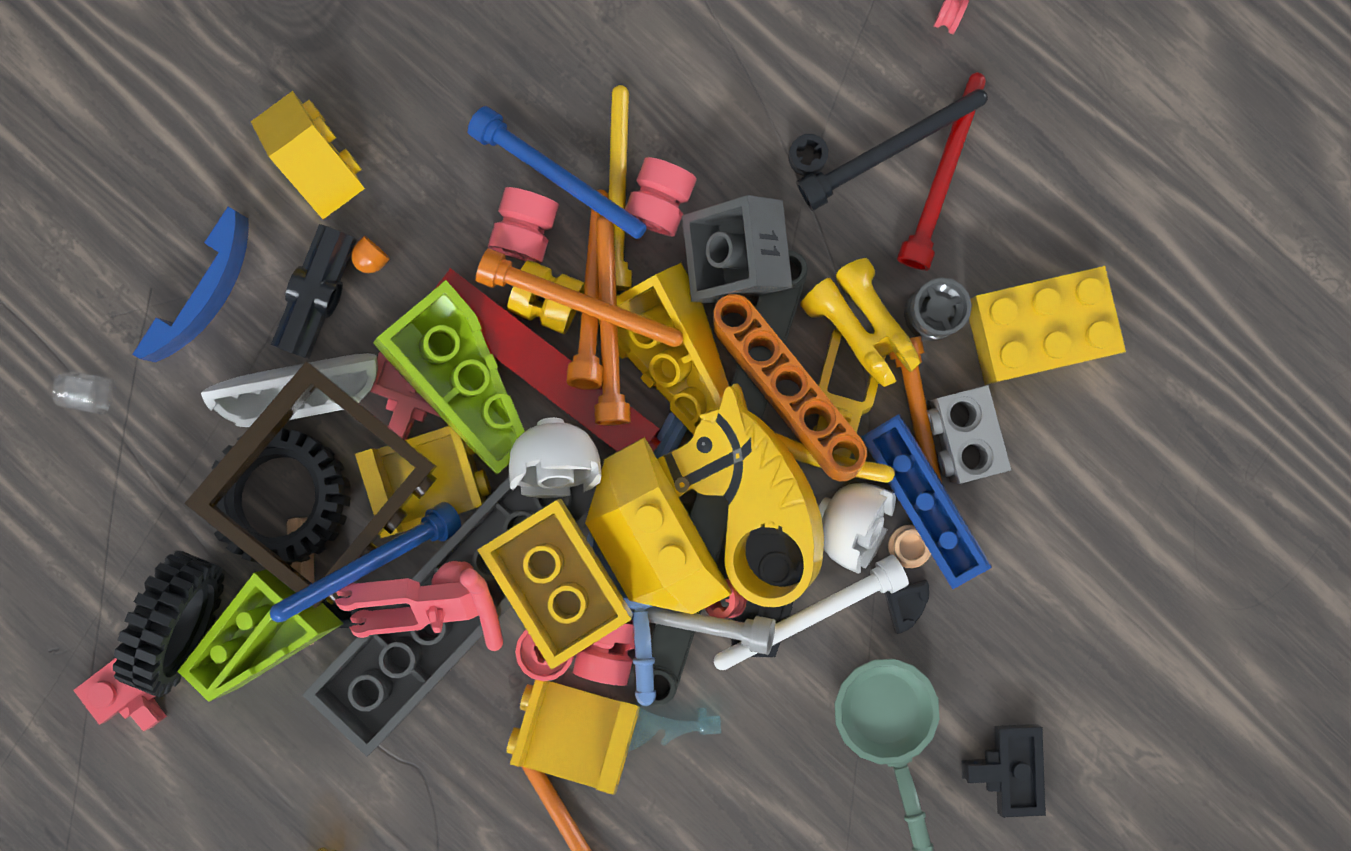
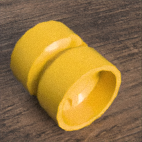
M529 259L521 268L522 271L584 293V282L563 273L555 278L550 268ZM513 286L507 305L508 312L529 321L539 317L542 326L563 335L566 334L577 310L546 298L544 303L538 301V295Z

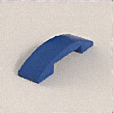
M229 206L226 208L204 242L219 252L174 323L156 317L132 355L142 360L158 362L182 349L213 320L231 293L244 261L249 233V219Z

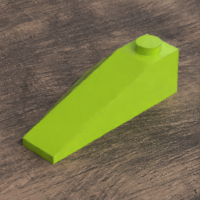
M445 280L379 335L373 344L495 474H498L509 464L510 452L514 442L525 430L512 399L507 394L497 370L498 366L481 332L482 328L476 314Z

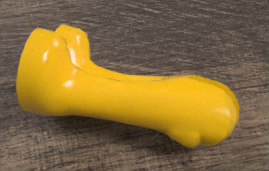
M861 258L848 263L838 270L836 281L842 290L850 295L854 303L863 311L871 323L874 333L870 334L865 330L831 278H826L817 284L801 301V307L811 318L826 316L846 339L866 371L880 385L886 387L895 383L896 379L888 364L883 360V357L893 351L909 372L913 371L921 362L908 335L886 309L872 285V280L875 276L874 266L869 259Z

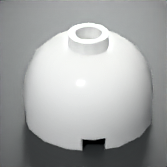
M551 417L538 421L537 426L529 428L515 440L511 449L509 461L510 488L514 491L517 485L521 486V495L536 498L565 497L571 495L570 487L583 484L585 492L594 488L601 481V465L596 445L584 430L572 424L564 423V420L561 418Z
M853 483L840 488L832 499L825 497L819 505L824 532V550L828 556L841 566L858 574L861 573V567L866 569L877 553L888 530L883 527L884 513L893 516L896 503L895 493L868 483Z

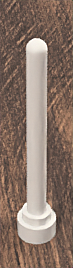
M891 554L875 563L876 568L870 570V576L776 623L773 645L877 591L881 593L887 591L894 593L908 586V578L901 563ZM739 642L718 653L714 657V665L719 670H726L757 653L751 652L749 646H744L742 642Z

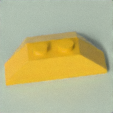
M644 437L607 457L602 466L601 481L596 486L585 524L629 601L694 614L731 595L730 587L646 438Z

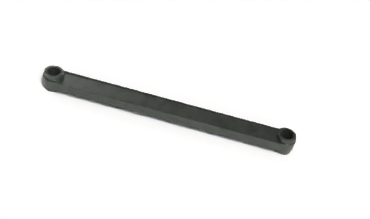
M788 250L789 261L793 262L799 271L798 278L792 281V288L761 295L756 304L757 311L784 344H786L808 271L806 260L802 255ZM756 346L749 351L750 356L757 361H766L773 356L771 351L764 346ZM738 364L731 386L735 383L740 385L748 411L762 420L768 400ZM697 492L690 518L717 564L727 532L729 504L724 496L703 495ZM660 624L655 625L651 638L652 657L655 658L653 673L654 675L658 674L666 677L670 682V687L664 694L656 695L651 705L661 706L667 704L675 696L695 631Z

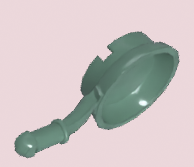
M897 659L872 660L855 668L841 683L834 703L835 724L844 743L860 758L893 767L905 811L904 820L908 824L913 843L912 850L934 851L925 822L926 813L921 810L907 763L911 762L913 757L919 755L933 739L940 720L939 700L930 680L914 665Z

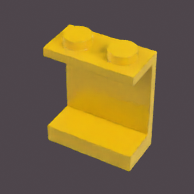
M535 680L534 685L527 684L520 703V710L526 711L521 728H513L507 746V753L512 754L510 765L526 767L596 788L598 791L612 795L616 794L640 707L551 681Z

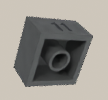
M747 195L682 215L691 302L717 303L728 294H738L748 299L792 288L783 200Z

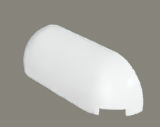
M369 353L309 362L358 402L372 389L378 371L377 356ZM303 364L232 378L206 388L201 392V395L211 411L214 409L225 419L236 423V426L250 427ZM316 388L290 420L344 409Z

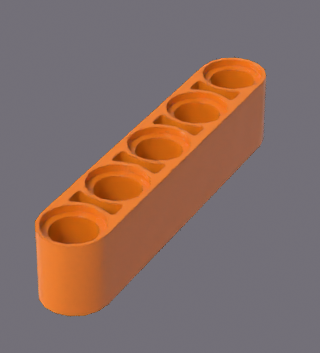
M728 294L722 297L716 303L714 309V332L717 338L830 478L837 481H849L855 478L862 469L867 457V450L863 440L752 303L744 296L738 294ZM728 313H738L744 317L745 322L738 327H730L722 321V318ZM756 346H764L771 351L773 356L766 361H757L750 356L749 351ZM789 379L798 384L800 391L794 396H785L778 391L776 385L782 380ZM810 414H819L826 419L828 427L822 431L810 430L806 426L804 418ZM838 448L848 449L854 454L856 463L850 467L840 466L834 461L832 452Z

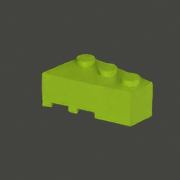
M267 569L253 573L177 672L210 702L239 689L344 623L323 603L317 608L310 606L284 622L273 621L270 617L271 607L296 592Z

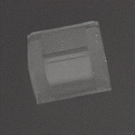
M80 372L58 374L54 378L53 400L59 407L104 415L113 402L117 382L114 379Z

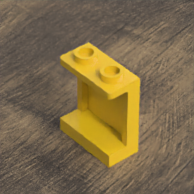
M449 425L406 440L437 466L431 473L437 479L421 499L413 495L402 509L408 515L394 532L390 534L384 529L380 536L381 538L389 537L420 525L421 519L425 517V512L441 502L449 503L458 514L479 508L487 500L486 496L491 494L490 483L484 469L477 470L473 454L476 453ZM389 446L369 449L355 454L374 516L415 469L413 465Z

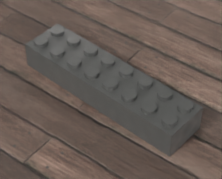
M508 477L412 580L420 582L421 586L431 585L434 574L445 563L451 561L470 563L485 579L499 619L512 605L477 549L558 499L563 500L582 531L586 527L585 521L596 486L584 492L583 484L570 487V496L536 498L521 495V486L518 485L513 491L510 488ZM407 603L387 605L384 609L410 607V605ZM478 615L470 620L444 622L440 633H434L431 624H428L422 630L375 634L364 638L356 637L302 696L368 757L483 636L480 617Z

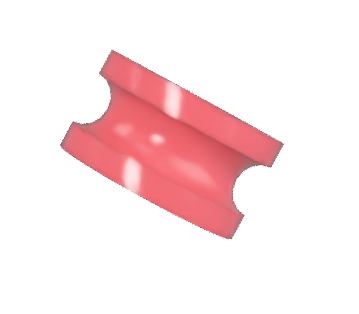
M944 0L934 27L939 28L944 25L948 28V33L954 34L969 0Z
M725 579L732 591L729 599H725L729 606L723 607L721 602L718 601L706 607L705 611L712 617L734 618L742 614L746 608L747 599L736 591L729 579Z

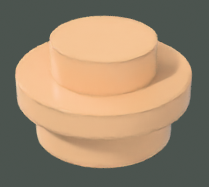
M903 525L897 528L889 538V554L894 555L902 567L917 568L923 565L931 555L914 525Z

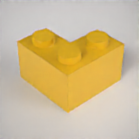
M292 91L253 119L251 124L268 157L318 215L325 219L365 189L356 175L362 169L346 148L339 153L331 142L336 139V136L325 123V118L309 99L302 103Z

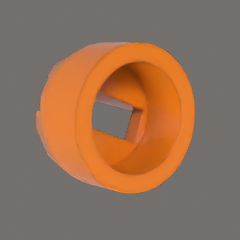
M363 236L358 241L352 251V263L356 269L363 273L379 271L390 260L389 256L366 236Z

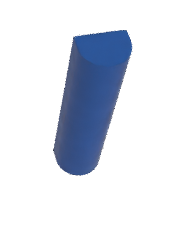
M896 415L861 436L876 463L888 465L894 469L895 476L888 483L952 590L992 568L991 563L901 415Z

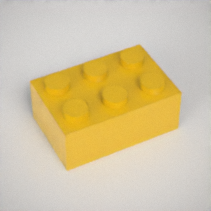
M1105 266L976 295L970 299L972 307L969 321L985 385L1126 352Z
M562 499L554 501L477 549L551 670L632 619V611Z

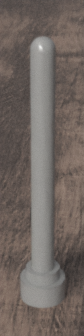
M656 606L646 608L650 623L741 640L742 645L749 646L751 652L769 655L773 645L775 619L756 616L754 620L746 619L744 623L697 613L688 614Z

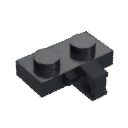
M1038 724L994 726L995 750H985V759L961 760L962 779H966L967 783H986V790L997 792V813L1003 818L1046 816L1043 727Z

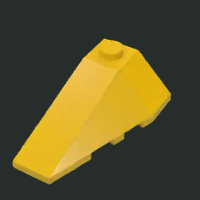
M679 263L618 295L617 307L678 329L683 334L681 345L672 347L619 326L618 345L619 356L622 359L627 357L642 372L643 375L640 377L649 388L655 386L670 402L672 413L694 435L697 426L701 423L700 415L720 408L724 391L729 384L702 302H691L689 276L682 263Z

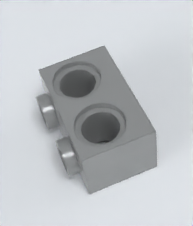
M989 385L929 400L931 409L927 410L932 434H938L943 451L938 452V462L944 477L950 476L951 483L961 484L1011 471ZM956 403L963 404L969 412V420L963 427L955 425L950 417L951 408ZM968 445L975 446L980 453V462L974 469L967 468L962 461V452Z

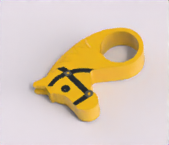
M735 383L725 389L720 408L700 415L701 423L697 426L693 438L687 444L659 457L657 460L678 497L694 489L703 495H719L727 499L729 508L725 568L731 584L741 596L754 604L764 607L784 606L799 598L820 572L824 549L821 513L813 490L802 469L777 434L759 417L748 411L742 389L738 383ZM764 524L765 527L779 529V526L783 527L782 531L793 538L803 556L804 570L800 582L786 587L773 586L762 581L754 574L746 558V542L752 530L760 528Z

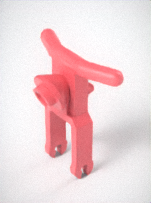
M451 561L445 563L434 574L431 585L421 586L420 582L405 578L357 584L351 583L336 592L338 596H350L349 598L343 597L335 600L339 609L343 611L403 603L410 605V607L373 611L360 610L355 612L350 617L352 623L361 624L365 622L363 625L358 624L349 627L356 637L364 638L375 634L422 630L428 624H431L434 633H440L444 622L470 620L479 615L487 648L491 651H497L503 646L498 614L485 579L467 562Z

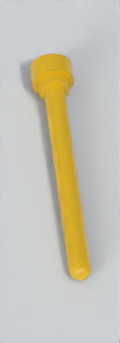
M618 85L612 90L609 199L625 210L629 91L625 86ZM614 224L616 291H627L632 288V271L628 270V262L624 261L625 231Z

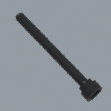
M982 89L974 90L825 175L822 172L816 175L811 172L796 181V184L804 201L811 211L827 204V198L834 195V189L985 105L988 100L987 93Z

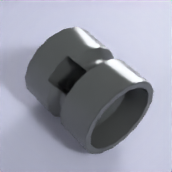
M938 278L930 280L911 294L907 300L904 309L906 325L915 336H921L922 340L935 341L943 339L965 326L971 314L972 304L970 296L965 288L953 279Z

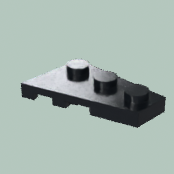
M763 525L752 530L746 542V558L754 574L762 581L773 586L786 587L800 582L804 570L803 556L793 538L782 531L783 527L779 526V529ZM747 600L746 608L742 614L731 618V620L745 623L746 619L754 620L756 616L775 619L776 624L790 617L793 602L779 607H764ZM731 639V646L741 642V640ZM781 641L772 645L769 655L757 653L751 657H776Z

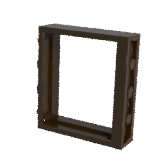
M307 361L184 503L295 592L304 589L312 583L217 508L216 505L316 388L415 467L325 576L378 548L373 542L385 529L388 533L392 534L408 515L402 508L413 495L421 499L437 479L431 474L437 467L433 462ZM335 592L312 606L317 608L325 600L332 605L339 596Z

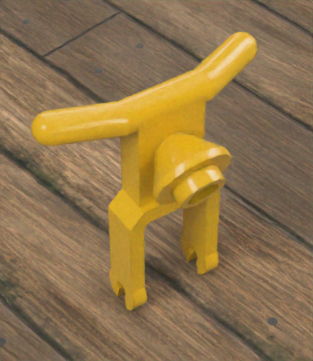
M834 329L818 386L857 433L861 416L868 413L873 406L879 383L869 375L863 402L828 392L827 388L842 336L840 331ZM819 415L813 431H822L828 427L827 421L823 416ZM776 433L795 460L821 468L802 443ZM838 448L832 452L834 461L840 466L850 467L856 463V459L850 458L851 451L848 449ZM865 461L856 478L886 483L893 480L895 472L891 466Z

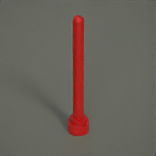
M976 72L969 77L962 97L974 90L984 89L986 79L982 73ZM976 110L953 122L915 234L909 235L908 241L902 242L897 261L903 265L923 271L930 270L935 256V251L932 250L934 243L931 241Z

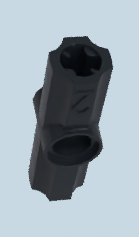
M319 224L303 266H298L288 282L285 293V300L288 303L271 345L300 357L310 358L325 318L333 314L340 301L343 290L341 278L356 244V238L329 226Z

